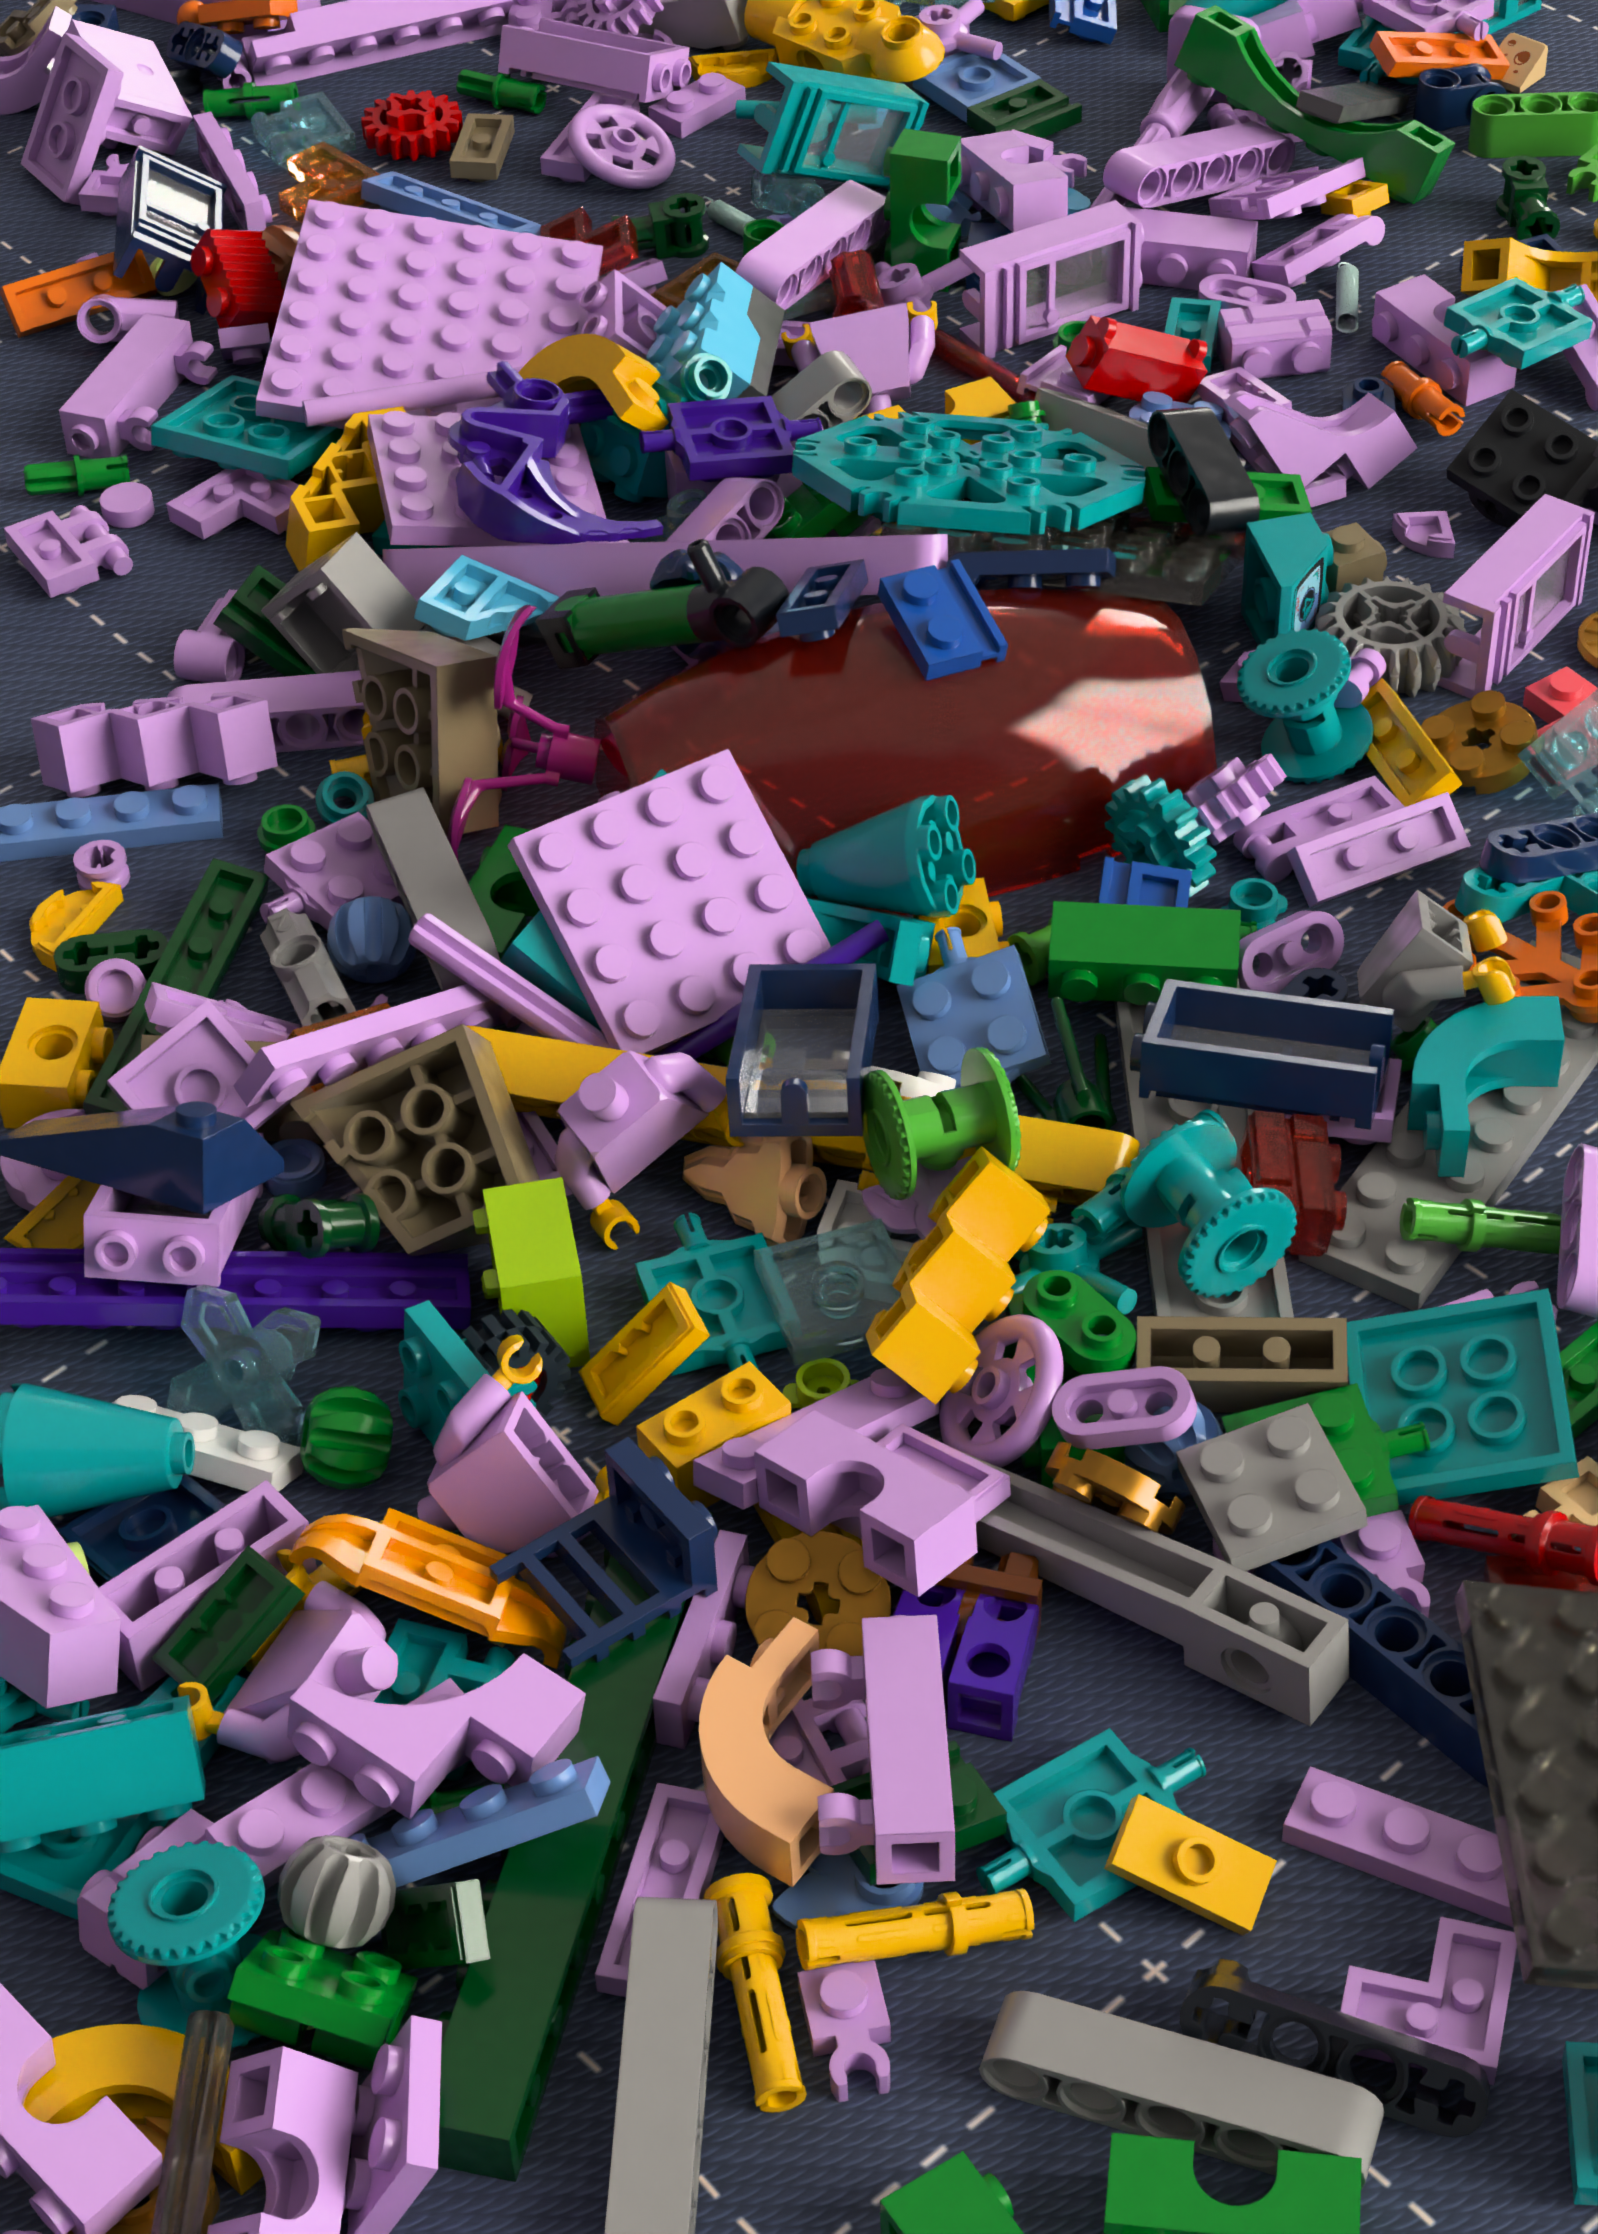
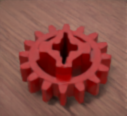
M408 90L406 95L391 93L386 101L376 99L374 100L375 108H365V117L361 118L363 139L366 140L367 148H376L378 156L391 153L393 160L410 156L412 161H417L419 155L433 158L436 157L435 154L439 149L450 151L451 143L457 142L463 127L462 111L459 110L458 102H448V95L446 94L434 98L430 90L422 91L418 94H415L414 90Z

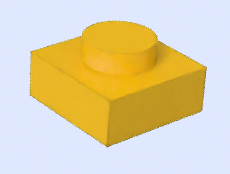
M1357 180L1326 194L1327 202L1320 204L1322 214L1334 216L1341 213L1353 214L1358 218L1363 215H1371L1372 210L1390 203L1388 186L1385 183Z

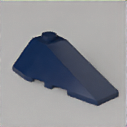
M201 1101L186 1102L173 1106L34 1120L0 1136V1156L99 1185L112 1187L116 1190L202 1215L284 1172V1158L245 1119L218 1112L215 1105Z

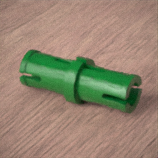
M245 82L243 87L205 89L203 91V105L205 113L211 111L214 118L247 116L248 120L259 119L260 114L299 112V93L295 82L256 86L255 82ZM270 98L268 101L233 103L234 101Z

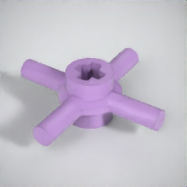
M969 0L959 9L950 5H932L924 8L919 13L921 24L935 32L945 48L944 58L961 51L995 61L1001 57L1003 51L1001 42L967 33L966 26L984 12V4L981 0Z
M960 257L922 277L915 264L902 263L891 267L886 262H878L872 269V275L876 279L875 285L879 292L876 301L850 314L905 302L907 304L909 301H913V309L915 311L925 312L931 308L930 299L935 292L974 272Z

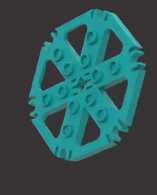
M898 412V419L887 418L881 414H874V419H871L865 415L799 438L795 442V450H793L792 476L850 513L857 509L860 516L882 513L883 522L897 521V525L1030 535V532L1038 535L1045 534V526L1058 528L1063 532H1070V526L1081 530L1141 504L1145 488V469L1139 463L1082 432L1072 435L1073 429L1068 428L1061 431H1049V424H1035V421L925 412H912V415L906 412ZM961 439L981 440V442L970 445ZM967 497L968 499L972 500L973 502H970V501H958V500H961V499Z

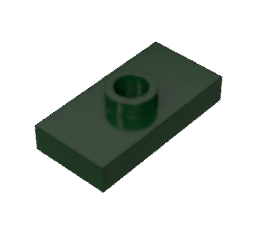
M248 1545L151 1659L179 1684L185 1682L203 1684L207 1688L212 1704L305 1593Z
M479 1879L397 1889L394 1909L384 1928L381 1929L384 1955L398 1961L402 1966L401 1970L467 1964L490 1959Z

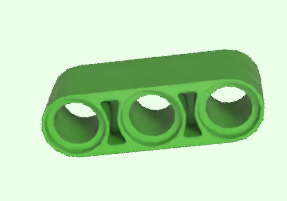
M1598 93L1490 94L1480 96L1473 101L1468 149L1476 156L1482 158L1582 156L1598 143Z

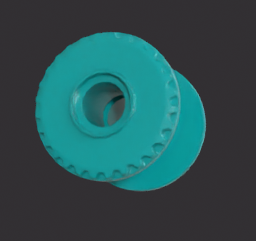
M1304 628L1297 632L1290 630L1287 634L1280 633L1274 639H1267L1265 644H1259L1256 647L1257 649L1254 652H1250L1248 658L1242 662V667L1238 671L1237 689L1242 702L1248 709L1256 714L1275 718L1264 733L1261 743L1262 756L1271 753L1287 776L1284 780L1293 781L1296 784L1300 782L1310 784L1314 781L1321 783L1324 779H1334L1335 775H1343L1345 770L1355 767V763L1361 761L1363 755L1369 750L1373 740L1374 726L1369 712L1362 704L1356 708L1334 707L1338 693L1346 684L1351 672V659L1344 643L1327 631L1320 632L1318 629L1307 631Z
M1198 1118L1193 1122L1187 1120L1182 1125L1175 1124L1170 1130L1162 1131L1159 1137L1152 1138L1149 1141V1145L1139 1151V1155L1130 1162L1131 1167L1124 1173L1125 1179L1121 1181L1122 1189L1119 1195L1124 1212L1130 1220L1139 1226L1159 1228L1179 1222L1182 1226L1188 1228L1189 1236L1183 1244L1178 1259L1179 1277L1191 1292L1205 1298L1210 1296L1219 1298L1223 1294L1229 1296L1234 1291H1242L1247 1285H1253L1258 1278H1263L1269 1269L1277 1265V1260L1285 1255L1284 1251L1291 1245L1290 1239L1296 1233L1294 1227L1297 1225V1214L1292 1202L1284 1193L1273 1188L1253 1189L1245 1175L1237 1167H1234L1237 1157V1145L1234 1136L1224 1125L1211 1119L1202 1120Z
M202 1841L199 1844L186 1842L182 1847L173 1845L165 1852L158 1851L153 1853V1858L140 1861L139 1866L136 1869L129 1870L126 1873L127 1877L117 1884L115 1893L111 1895L107 1920L112 1939L123 1953L139 1962L167 1966L168 1971L149 1987H146L144 1990L140 1988L137 2010L141 2025L161 2027L179 2032L198 2040L217 2053L221 2051L231 2052L234 2047L239 2045L245 2046L249 2043L250 2039L254 2037L259 2038L261 2035L228 2025L232 2000L227 1999L236 1968L263 1938L255 1934L246 1933L257 1920L265 1899L264 1881L256 1863L245 1852L239 1851L234 1846L228 1847L222 1842L209 1844L208 1841Z

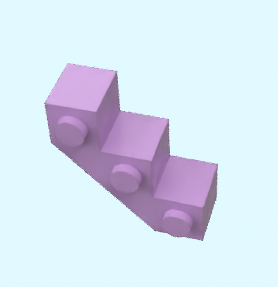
M241 692L214 693L211 696V701L201 704L195 702L183 703L182 696L135 700L132 706L122 709L106 710L104 702L80 704L31 718L43 785L65 791L68 797H86L97 794L101 791L100 784L120 778L144 785L147 791L171 789L179 785L178 778L198 772L221 778L225 785H242L257 780V772L278 766L267 699Z

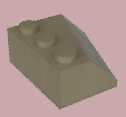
M365 628L342 629L345 649L356 648L362 679L352 681L356 703L363 702L372 725V732H369L364 739V746L375 802L423 787L446 837H448L450 815L465 777H470L472 780L498 778V748L501 742V733L497 724V710L494 709V672L497 656L429 631ZM501 788L481 792L469 812L463 834L499 826Z
M464 1024L290 1103L301 1119L307 1122L325 1144L323 1147L334 1161L345 1169L363 1194L368 1195L373 1200L379 1218L404 1250L413 1257L489 1243L488 1233L477 1234L473 1221V1211L485 1208L482 1189L540 1180L491 1042Z

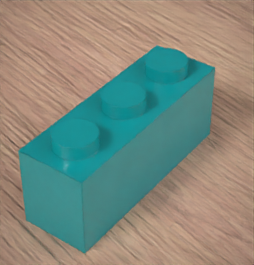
M189 1695L0 1734V1853H12L31 1848L41 1842L40 1834L68 1828L71 1829V1834L74 1837L97 1835L117 1826L116 1818L147 1812V1817L150 1821L176 1818L184 1815L191 1808L193 1809L192 1802L205 1800L206 1780Z

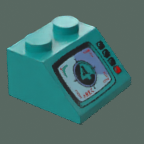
M1311 512L1247 522L1241 614L1257 645L1265 644L1267 639H1274L1280 633L1287 634L1290 630L1297 632L1304 628L1307 631L1314 629L1319 607L1327 603L1329 589L1325 581L1326 568L1332 566L1334 561L1333 544L1329 534L1321 532Z

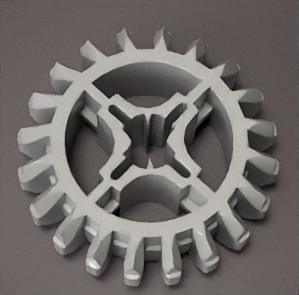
M1387 575L1383 581L1377 582L1364 577L1359 586L1352 583H1344L1341 592L1329 593L1327 603L1319 607L1314 629H1318L1320 632L1327 631L1329 634L1335 635L1344 643L1350 657H1354L1359 650L1364 648L1374 649L1379 652L1386 662V670L1381 678L1397 694L1405 693L1411 698H1415L1419 689L1434 692L1440 677H1451L1455 666H1459L1462 657L1450 653L1444 646V639L1455 629L1466 632L1464 619L1459 615V608L1443 603L1444 592L1432 593L1428 583L1420 586L1410 583L1409 577L1402 582L1391 581Z

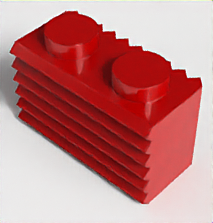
M207 229L191 253V267L193 273L201 277L207 293L206 305L208 313L216 318L220 329L268 323L270 338L273 337L285 289L281 288V280H278V272H275L272 256L268 255L269 248L265 247L266 240L262 239L263 232Z

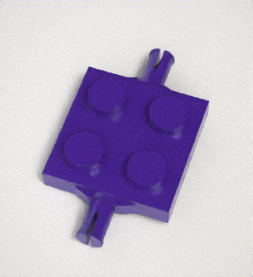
M772 396L677 402L667 404L669 430L640 431L639 445L642 454L673 451L681 459L689 481L717 482L723 478L748 476L768 478L775 474L792 473L794 449L791 442L822 431V425L819 417L815 419L789 420L777 410Z

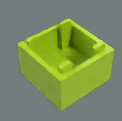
M563 1177L482 1189L485 1208L473 1211V1221L477 1234L488 1233L493 1269L485 1270L481 1277L484 1297L486 1299H498L500 1316L502 1310L512 1309L517 1315L520 1310H524L533 1317L536 1316L567 1353L570 1359V1363L567 1366L569 1368L585 1366L590 1361L582 1274Z

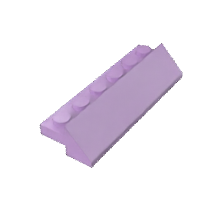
M347 0L290 13L284 29L241 38L242 52L245 54L248 62L247 71L256 86L287 84L501 35L502 25H508L507 14L514 0Z

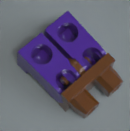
M1010 1552L1001 1557L996 1571L973 1566V1555L920 1597H916L903 1589L894 1615H937L944 1705L946 1704V1689L948 1686L947 1728L1012 1742L1018 1720V1705L1027 1669L1031 1663L1034 1646L1041 1628L1043 1580L1038 1579L1039 1561L1035 1556Z

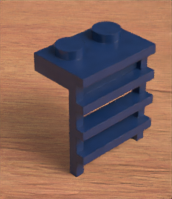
M629 1436L605 1450L609 1487L608 1498L489 1566L490 1576L498 1585L519 1573L578 1640L562 1650L563 1659L571 1668H574L590 1657H593L597 1663L610 1656V1645L627 1635L635 1641L646 1634L645 1624L664 1613L669 1619L682 1612L681 1603L699 1592L708 1597L718 1591L714 1540L718 1537V1530L713 1517L701 1502L697 1500L690 1502L678 1490L669 1469L657 1456L648 1458ZM590 1531L650 1598L635 1606L576 1539ZM555 1552L614 1619L599 1628L540 1560Z

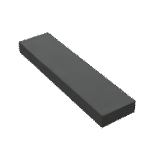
M1371 81L1301 90L1296 107L1299 111L1334 124L1400 114L1405 112L1410 96Z

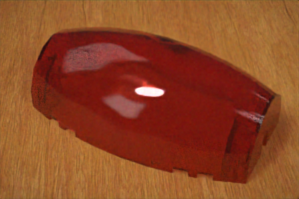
M1035 588L978 591L1008 643L1005 661L996 662L994 658L983 660L978 668L925 681L882 603L852 608L840 628L835 629V634L823 640L802 642L799 635L781 637L779 629L766 633L749 648L744 649L730 646L654 682L595 718L594 738L601 739L595 770L596 786L601 797L614 791L622 793L649 782L661 768L666 773H670L729 748L797 881L798 854L802 849L811 848L814 842L920 796L952 795L956 799L959 808L960 820L958 829L963 849L968 848L973 853L976 863V878L984 877L988 897L1023 889L1079 871L1080 858L1106 849V853L1110 857L1123 854V852L1113 850L1111 844L1115 842L1114 834L1105 828V822L1113 818L1106 811L1105 805L1113 800L1111 794L1133 779L1136 780L1142 775H1147L1151 782L1158 778L1164 779L1170 794L1177 789L1184 794L1200 779L1217 770L1211 707L1196 652L1181 619L1162 601L1096 591ZM881 910V911L896 913V914H900V915H908L907 913H900V912H894V911Z

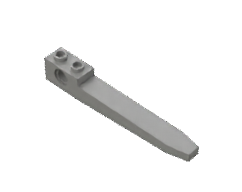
M966 1454L1010 1476L1011 1496L976 1523L978 1547L999 1557L1010 1552L1035 1556L1039 1561L1038 1576L1182 1645L1184 1648L1185 1666L1308 1726L1314 1723L1348 1680V1619L1223 1560Z

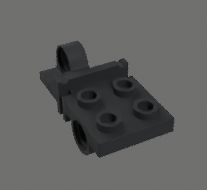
M1512 389L1446 469L1447 479L1469 492V499L1474 507L1487 519L1500 526L1510 527L1514 522H1517L1544 494L1585 509L1590 507L1598 512V442Z

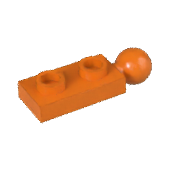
M191 0L181 5L177 12L176 20L178 25L183 21H188L207 27L217 26V29L227 34L245 33L244 25L251 24L257 30L281 28L280 21L288 20L290 13L298 12L297 0H232L210 4Z

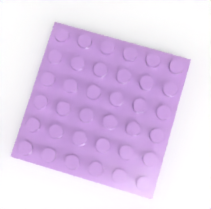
M309 199L256 398V416L305 423L302 409L303 400L496 371L497 363L501 361H507L512 368L524 366L548 345L562 338L581 333L583 325L588 320V311L580 305L581 297L587 287L599 279L603 246L581 241L537 236L532 233L487 228L482 225H468L437 220L432 217L393 213L382 209H368L331 201L324 202ZM501 397L406 411V413L416 416H438L446 412L461 415L468 408L489 407L503 399ZM347 421L323 424L320 426L338 427L339 429H344V425L347 423Z

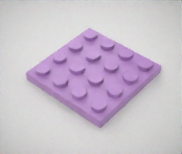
M390 411L384 415L368 414L367 435L391 545L475 547L553 545L499 540L474 525L459 507L456 476L462 464L457 458L458 451L452 448L448 442V432L454 423L461 420L460 414L446 412L438 416H416L403 411ZM570 424L566 431L565 444L556 458H542V460L549 461L557 489L568 501L586 512L606 519L579 424ZM494 475V483L501 485L505 477ZM586 541V542L572 543V544H597V543H608V541H598V542Z
M729 748L513 837L508 844V848L611 1049L631 1050L648 1055L665 1049L673 1043L716 1022L724 1013L742 1002L750 964H804L831 947Z

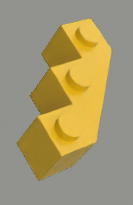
M403 406L354 413L344 425L343 435L336 444L332 442L313 466L312 476L305 485L300 484L291 495L285 546L299 572L354 533L375 532L384 521L385 516L367 435L368 414L384 415L390 411L406 412Z
M981 1146L938 1196L928 1215L936 1223V1226L924 1240L920 1239L912 1245L891 1285L901 1293V1296L888 1311L883 1309L875 1315L865 1334L872 1356L935 1405L947 1391L954 1394L961 1390L975 1373L978 1366L976 1357L981 1352L972 1332L983 1319L988 1322L996 1319L1011 1301L1014 1290L1011 1287L1017 1280L1008 1261L1018 1250L1026 1252L1039 1241L1048 1226V1220L1045 1218L1051 1212L1040 1192Z

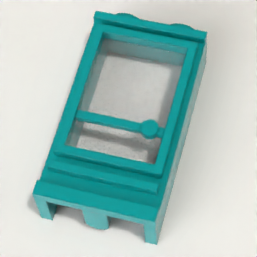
M769 61L766 71L785 86L777 110L769 104L759 103L754 111L755 121L769 132L765 146L740 143L737 153L763 174L771 175V172L844 183L848 180H853L861 185L890 190V178L885 177L883 174L886 150L889 146L893 147L904 128L920 130L924 123L929 103L902 83Z

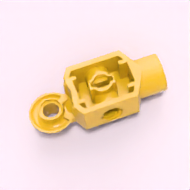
M748 0L745 7L744 22L748 34L757 40L776 47L779 62L782 64L901 83L911 82L927 76L936 70L944 59L945 48L938 35L922 25L916 17L901 16L899 6L885 0Z

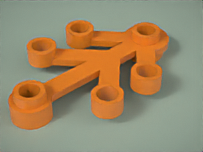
M1557 891L1537 893L1529 901L1531 922L1536 927V947L1505 931L1507 941L1489 951L1506 959L1505 961L1510 966L1516 980V985L1513 986L1515 990L1514 997L1559 996L1560 1005H1565L1570 1010L1573 1018L1584 1023H1598V913L1584 914L1573 923L1575 946L1582 951L1579 970L1561 961L1562 926L1568 921L1565 895ZM1455 899L1443 906V908L1462 921L1466 917L1455 907ZM1470 939L1471 950L1474 951L1475 948H1474L1473 943H1472V941H1471V939ZM1473 953L1472 956L1474 964L1470 967L1468 971H1472L1473 967H1475L1479 963L1477 962L1476 956ZM1545 980L1551 984L1521 987L1520 981Z

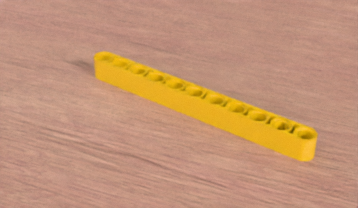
M467 1026L491 1042L515 1112L528 1113L536 1111L538 1116L561 1119L557 1112L560 1105L579 1090L582 1081L587 1076L599 1073L620 1054L627 1052L508 1031ZM639 1053V1054L644 1055V1056L649 1057V1058L652 1057V1056H654V1055H648V1054ZM699 1063L726 1087L727 1067ZM806 1083L808 1093H847V1087ZM757 1084L755 1093H781V1087L768 1089L763 1084ZM901 1096V1097H902V1100L910 1099V1098H911V1097ZM713 1110L708 1112L709 1115L681 1138V1140L733 1147L721 1131ZM1018 1115L1020 1120L1021 1150L1020 1160H1018V1166L1014 1172L1043 1196L1058 1198L1057 1202L1082 1205L1104 1189L1106 1180L1112 1173L1122 1167H1131L1130 1162L1139 1155V1141L1121 1132ZM809 1136L812 1138L813 1162L856 1169L862 1168L866 1153L863 1136ZM976 1148L965 1149L963 1155L958 1160L973 1156L977 1151Z

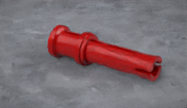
M1427 1495L1419 1496L1411 1507L1408 1526L1416 1540H1430L1472 1549L1477 1552L1525 1560L1529 1567L1540 1575L1551 1577L1557 1575L1560 1571L1587 1577L1590 1584L1598 1587V1524L1592 1526L1571 1522L1565 1514L1553 1510L1537 1514L1532 1518L1496 1511L1486 1507L1438 1500ZM1464 1524L1496 1530L1498 1535L1466 1529ZM1574 1546L1581 1548V1551L1575 1550Z

